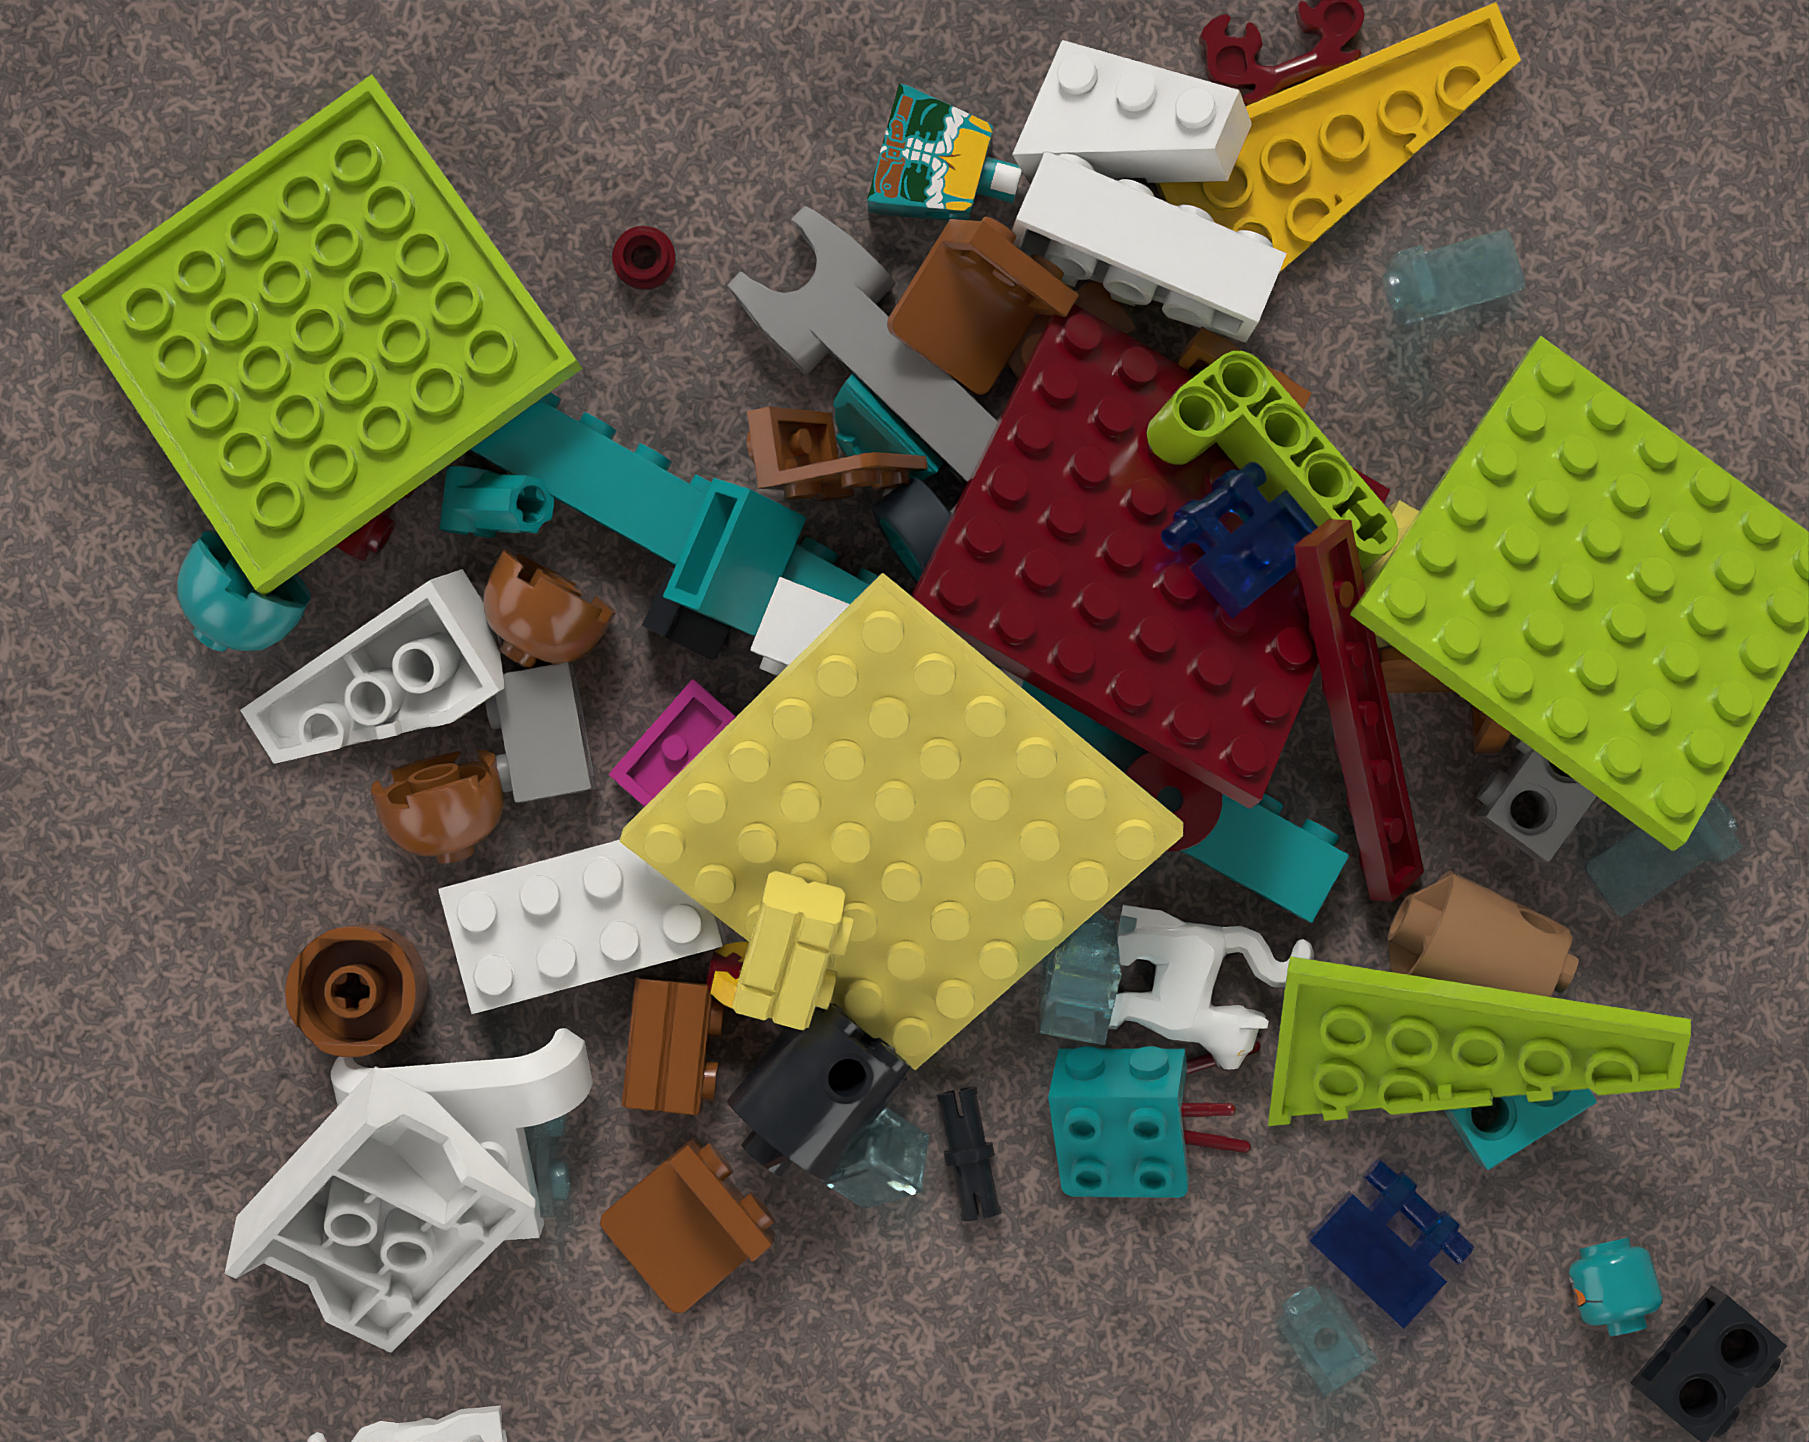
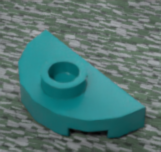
M854 373L851 374L838 392L833 403V407H835L834 418L838 428V434L835 437L837 444L847 457L872 452L926 456L928 470L911 473L909 478H916L922 481L936 473L944 462Z

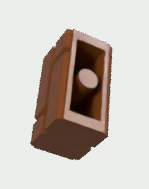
M639 975L635 978L622 1107L698 1115L702 1110L703 1100H715L719 1062L707 1061L710 1036H722L726 1005L722 1004L710 993L706 982Z

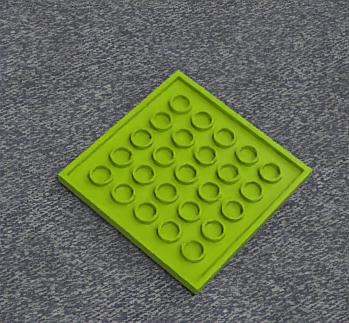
M372 74L61 295L254 589L265 596L583 369Z
M1540 336L1531 345L1350 615L1673 852L1687 842L1809 631V532L1544 337Z

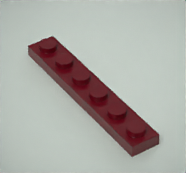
M1329 519L1294 545L1296 572L1302 582L1308 609L1309 632L1315 642L1322 674V692L1328 702L1335 734V752L1341 762L1347 790V808L1353 818L1360 850V867L1365 873L1370 900L1393 902L1424 873L1384 675L1380 665L1375 633L1350 615L1366 591L1352 521Z

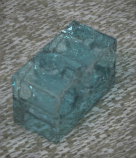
M1096 912L1042 959L1038 977L1040 1034L1105 1045L1121 978L1116 921L1108 920L1103 914Z

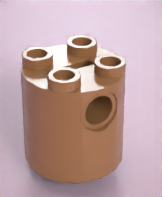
M1451 870L1444 873L1436 883L1414 894H1409L1395 914L1388 932L1392 972L1551 997L1554 990L1563 993L1568 988L1579 962L1577 957L1568 953L1573 936L1566 926Z

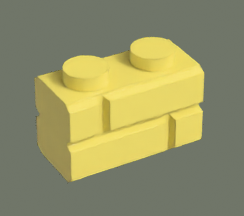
M775 870L768 874L732 1005L736 1013L761 1020L772 1018L776 1024L803 1031L809 1028L815 1007L828 1009L837 977V971L827 969L831 954L844 956L853 924V918L842 916L846 896L842 888L816 881L806 883L804 878Z

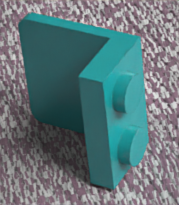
M1089 1046L1076 1049H1058L1048 1100L1061 1189L1065 1194L1072 1197L1180 1198L1186 1195L1189 1186V1174L1181 1114L1187 1074L1185 1049H1161L1154 1046L1139 1049H1097Z

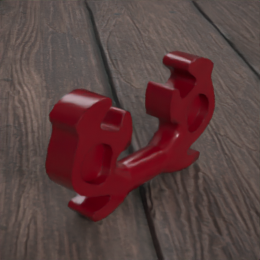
M1321 0L1316 7L1312 8L1305 1H1300L1295 9L1297 22L1304 33H1315L1320 37V41L1310 52L1276 66H1263L1255 62V56L1260 52L1263 43L1258 28L1252 22L1246 24L1243 37L1227 36L1225 30L1229 25L1231 17L1228 14L1219 15L1203 28L1199 37V43L1205 49L1206 75L1212 83L1233 89H1253L1252 92L1242 97L1246 107L1277 94L1283 89L1356 61L1361 56L1360 50L1355 49L1350 52H1342L1341 50L1360 30L1365 16L1363 6L1358 0Z

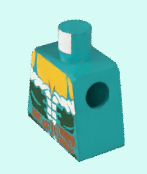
M899 83L868 194L867 209L868 212L878 215L949 221L950 219L970 220L977 194L1013 203L1022 171L1017 164L987 157L994 128L991 124L913 87Z

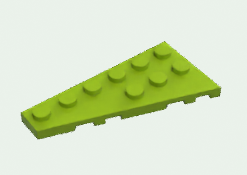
M1290 956L1268 1126L1290 1124L1291 1116L1323 1114L1324 1121L1348 1119L1349 1111L1383 1108L1391 1115L1492 1106L1494 1097L1527 1095L1528 1102L1553 1100V1093L1558 1091L1590 1089L1598 1096L1680 1088L1691 1037V1019Z

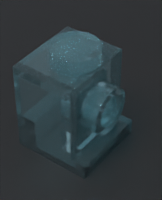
M1328 1285L1318 1292L1314 1286L1306 1287L1292 1295L1282 1304L1281 1307L1285 1314L1275 1319V1322L1324 1396L1379 1361ZM1326 1327L1334 1329L1336 1332L1334 1343L1324 1349L1315 1346L1314 1337L1318 1330Z

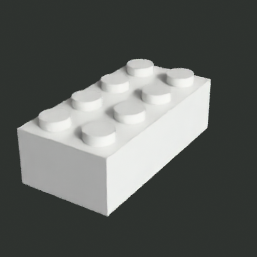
M620 840L438 889L471 1014L722 947L727 943L722 922L620 843Z

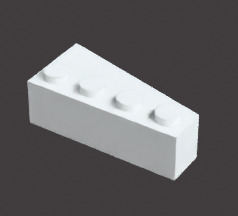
M1045 151L1012 229V232L1017 237L1013 245L1029 257L1031 254H1037L1058 266L1064 272V276L1061 279V282L1075 287L1078 279H1091L1103 283L1105 289L1110 292L1111 299L1135 306V304L1147 305L1151 300L1164 303L1162 310L1169 318L1199 328L1203 326L1209 331L1245 343L1260 320L1287 254L1273 248L1271 241L1258 233L1247 230L1235 232L1214 223L1213 218L1200 208L1191 205L1174 206L1154 197L1153 192L1139 182L1129 179L1116 181L1095 172L1089 162L1072 154H1060L1058 156L1048 151Z

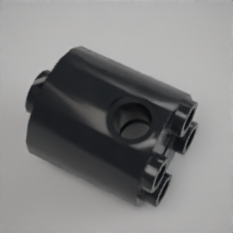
M829 1003L827 1010L815 1007L809 1028L803 1031L785 1026L727 1100L732 1110L753 1129L742 1142L741 1146L758 1163L780 1177L794 1162L817 1178L828 1181L908 1079L905 1074L911 1068V1065L880 1037L874 1039L866 1032L863 1036L858 1034L862 1028L835 1003ZM843 1060L838 1066L832 1068L835 1063Z

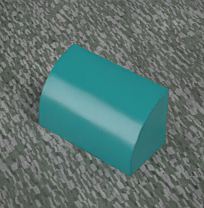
M713 478L663 597L716 621L756 636L779 577H782L807 517L751 489Z

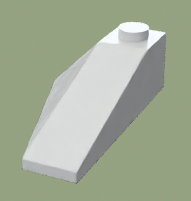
M463 569L429 580L240 711L274 764L374 739L379 740L397 736L404 732L430 726L436 727L452 723L505 688L498 634L489 627L483 609L484 602Z

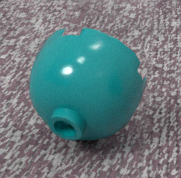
M216 530L204 531L201 537H198L197 541L192 544L181 565L177 580V599L186 619L194 626V636L205 646L220 652H224L228 648L236 651H259L284 639L299 623L304 615L306 606L311 600L309 589L297 574L266 596L260 594L254 589Z

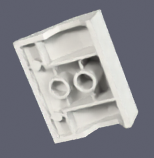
M374 1067L237 1215L225 1274L237 1279L263 1263L309 1285L325 1322L391 1353L535 1210L536 1199L431 1095Z

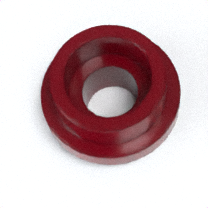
M643 225L628 229L617 239L612 252V262L618 277L626 285L638 290H651L661 286L670 278L676 264V253L671 240L664 232L655 227ZM641 248H649L656 253V262L649 269L642 270L633 265V256Z

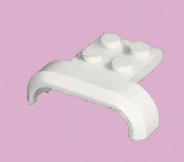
M562 1028L555 1032L553 1039L546 1046L521 1057L379 1068L431 1095L536 1199L535 1210L505 1240L540 1238L544 1220L524 1127L556 1119L576 1108L587 1097L593 1080L585 1041L567 1028ZM338 1057L332 1067L331 1081L338 1106L373 1069L358 1065V1057Z

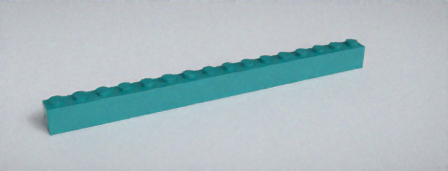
M551 392L469 450L512 475H527L544 479L545 487L554 499L673 566H676L711 485L710 481L696 474L691 482L687 483L669 473L668 469L672 461L644 444L639 443L636 450L632 452L612 441L617 430L589 413L583 412L581 418L577 421L557 410L562 399ZM805 537L801 546L795 544L782 574L784 579L851 604L879 576L863 568L860 569L856 577L834 565L839 555L809 537ZM1023 681L1022 689L1122 772H1125L1128 766L1139 756L1149 752ZM1165 787L1159 792L1157 801L1172 812L1179 807L1181 796L1175 788ZM1222 793V809L1214 829L1200 843L1181 850V852L1298 918L1312 923L1350 856L1335 847L1340 836L1307 818L1301 828L1282 818L1279 814L1284 805L1266 794L1263 795L1259 803L1249 809Z

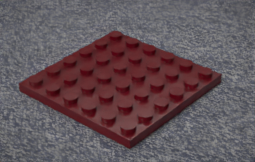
M1073 304L1066 317H1061L1057 314L1050 316L911 596L990 662L1251 809L1263 798L1319 663L1315 642L1309 632V614L1302 582L1296 572L1294 545L1300 539L1217 443L1186 464L1168 463L1153 452L1147 438L1149 422L1179 388L1196 375ZM1353 468L1382 503L1385 504L1390 489Z

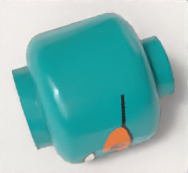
M1629 1237L1578 1249L1581 1259L1573 1262L1568 1271L1582 1321L1592 1326L1606 1324L1609 1337L1648 1328L1644 1315L1657 1311L1663 1303L1661 1288L1649 1251L1644 1247L1631 1246Z

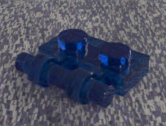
M1249 462L1240 470L1230 469L1213 482L1212 492L1200 501L1192 499L1180 507L1173 515V522L1161 531L1162 542L1171 551L1177 552L1189 542L1198 544L1206 554L1189 569L1232 619L1296 568L1294 545L1318 528L1287 490L1270 503L1265 499L1258 488L1266 482L1267 476L1264 469L1256 462ZM1227 512L1237 513L1244 521V524L1231 534L1219 521Z
M1378 1159L1363 1175V1178L1379 1192L1377 1199L1369 1207H1366L1354 1194L1348 1191L1306 1238L1404 1329L1447 1283L1429 1263L1442 1250L1451 1260L1459 1265L1472 1253L1474 1245L1458 1231L1460 1223L1447 1211L1438 1213L1416 1192L1418 1184L1404 1171L1396 1174L1384 1161ZM1398 1211L1421 1231L1419 1238L1411 1247L1386 1225Z

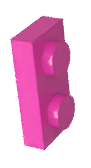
M692 679L608 775L645 807L736 716L696 680Z

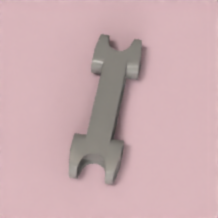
M806 206L802 207L790 221L816 254L815 273L810 281L797 291L781 293L770 290L740 271L729 282L727 287L762 334L801 372L808 375L829 354L850 376L852 373L858 376L900 420L903 419L950 465L948 470L966 487L998 422L950 375L932 365L890 334L887 328L889 317L876 304L896 284L893 278L853 237L813 209ZM956 505L951 509V511H950V514H951V515H952V513H953V511H954Z

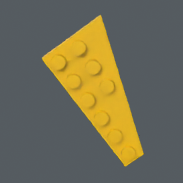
M1497 3L1487 5L1246 106L1252 125L1228 181L1155 183L1162 200L1177 207L1180 205H1191L1200 208L1213 218L1214 223L1235 232L1247 230L1266 237L1273 244V248L1287 253L1279 271L1280 273L1517 66L1521 59Z

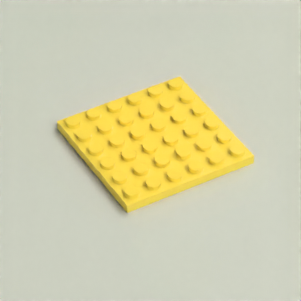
M882 573L623 828L619 842L748 942L750 941L768 874L774 870L804 878L806 883L816 881L842 888L844 893H846L842 916L853 918V924L844 956L831 954L827 969L837 971L830 1003H835L842 1008L844 1013L874 1039L880 1037L888 1045L892 1046L896 1050L895 1052L911 1065V1068L916 1070L1183 836V821Z

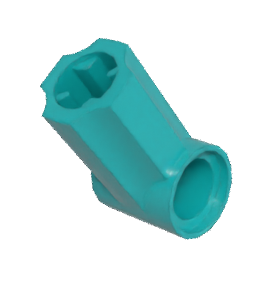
M447 466L439 530L461 535H468V532L474 533L473 536L495 538L496 532L537 534L540 526L552 519L554 497L548 493L542 478L527 475H504L495 471L471 467Z

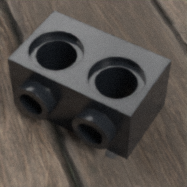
M1711 1285L1630 1383L1698 1441L1708 1442L1712 1436L1719 1437L1731 1428L1740 1412L1738 1405L1753 1387L1760 1388L1764 1386L1776 1374L1781 1364L1779 1356L1786 1349L1787 1345L1731 1297ZM1742 1329L1745 1335L1743 1349L1734 1357L1723 1358L1721 1354L1723 1338L1733 1330ZM1702 1379L1704 1393L1700 1401L1690 1407H1681L1679 1395L1682 1387L1690 1380Z

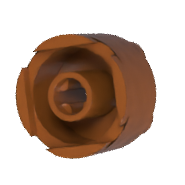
M368 923L332 929L312 940L291 964L285 986L286 1006L296 1027H299L312 1044L321 1051L339 1057L366 1056L402 1039L412 1030L421 1017L428 994L427 973L414 944L392 929ZM358 974L360 975L361 983L369 985L370 996L361 999L359 1005H357L358 999L356 994L346 993L345 987L346 982L357 979Z

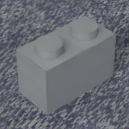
M565 662L503 674L505 688L485 701L492 730L502 729L506 753L497 755L496 759L503 792L513 791L515 803H524L597 789L575 664Z

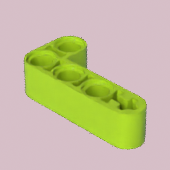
M1231 351L1221 356L1180 387L1148 424L1147 438L1150 447L1158 457L1171 464H1186L1193 461L1205 450L1217 443L1300 540L1329 519L1351 520L1362 574L1387 554L1397 542V522L1389 509L1266 366L1250 353Z

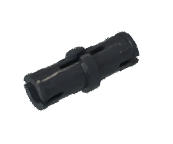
M976 1086L961 1088V1091L958 1092L963 1116L959 1114L955 1090L936 1095L937 1101L940 1103L949 1149L943 1152L946 1166H953L962 1221L978 1220V1215L980 1214L975 1193L979 1194L984 1219L1002 1213L1001 1206L998 1203L989 1158L995 1156L993 1143L986 1142L977 1099L978 1091Z

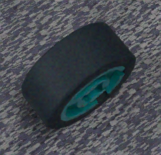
M910 478V483L898 486L873 503L872 513L886 542L901 565L917 584L951 514L929 487L919 479Z

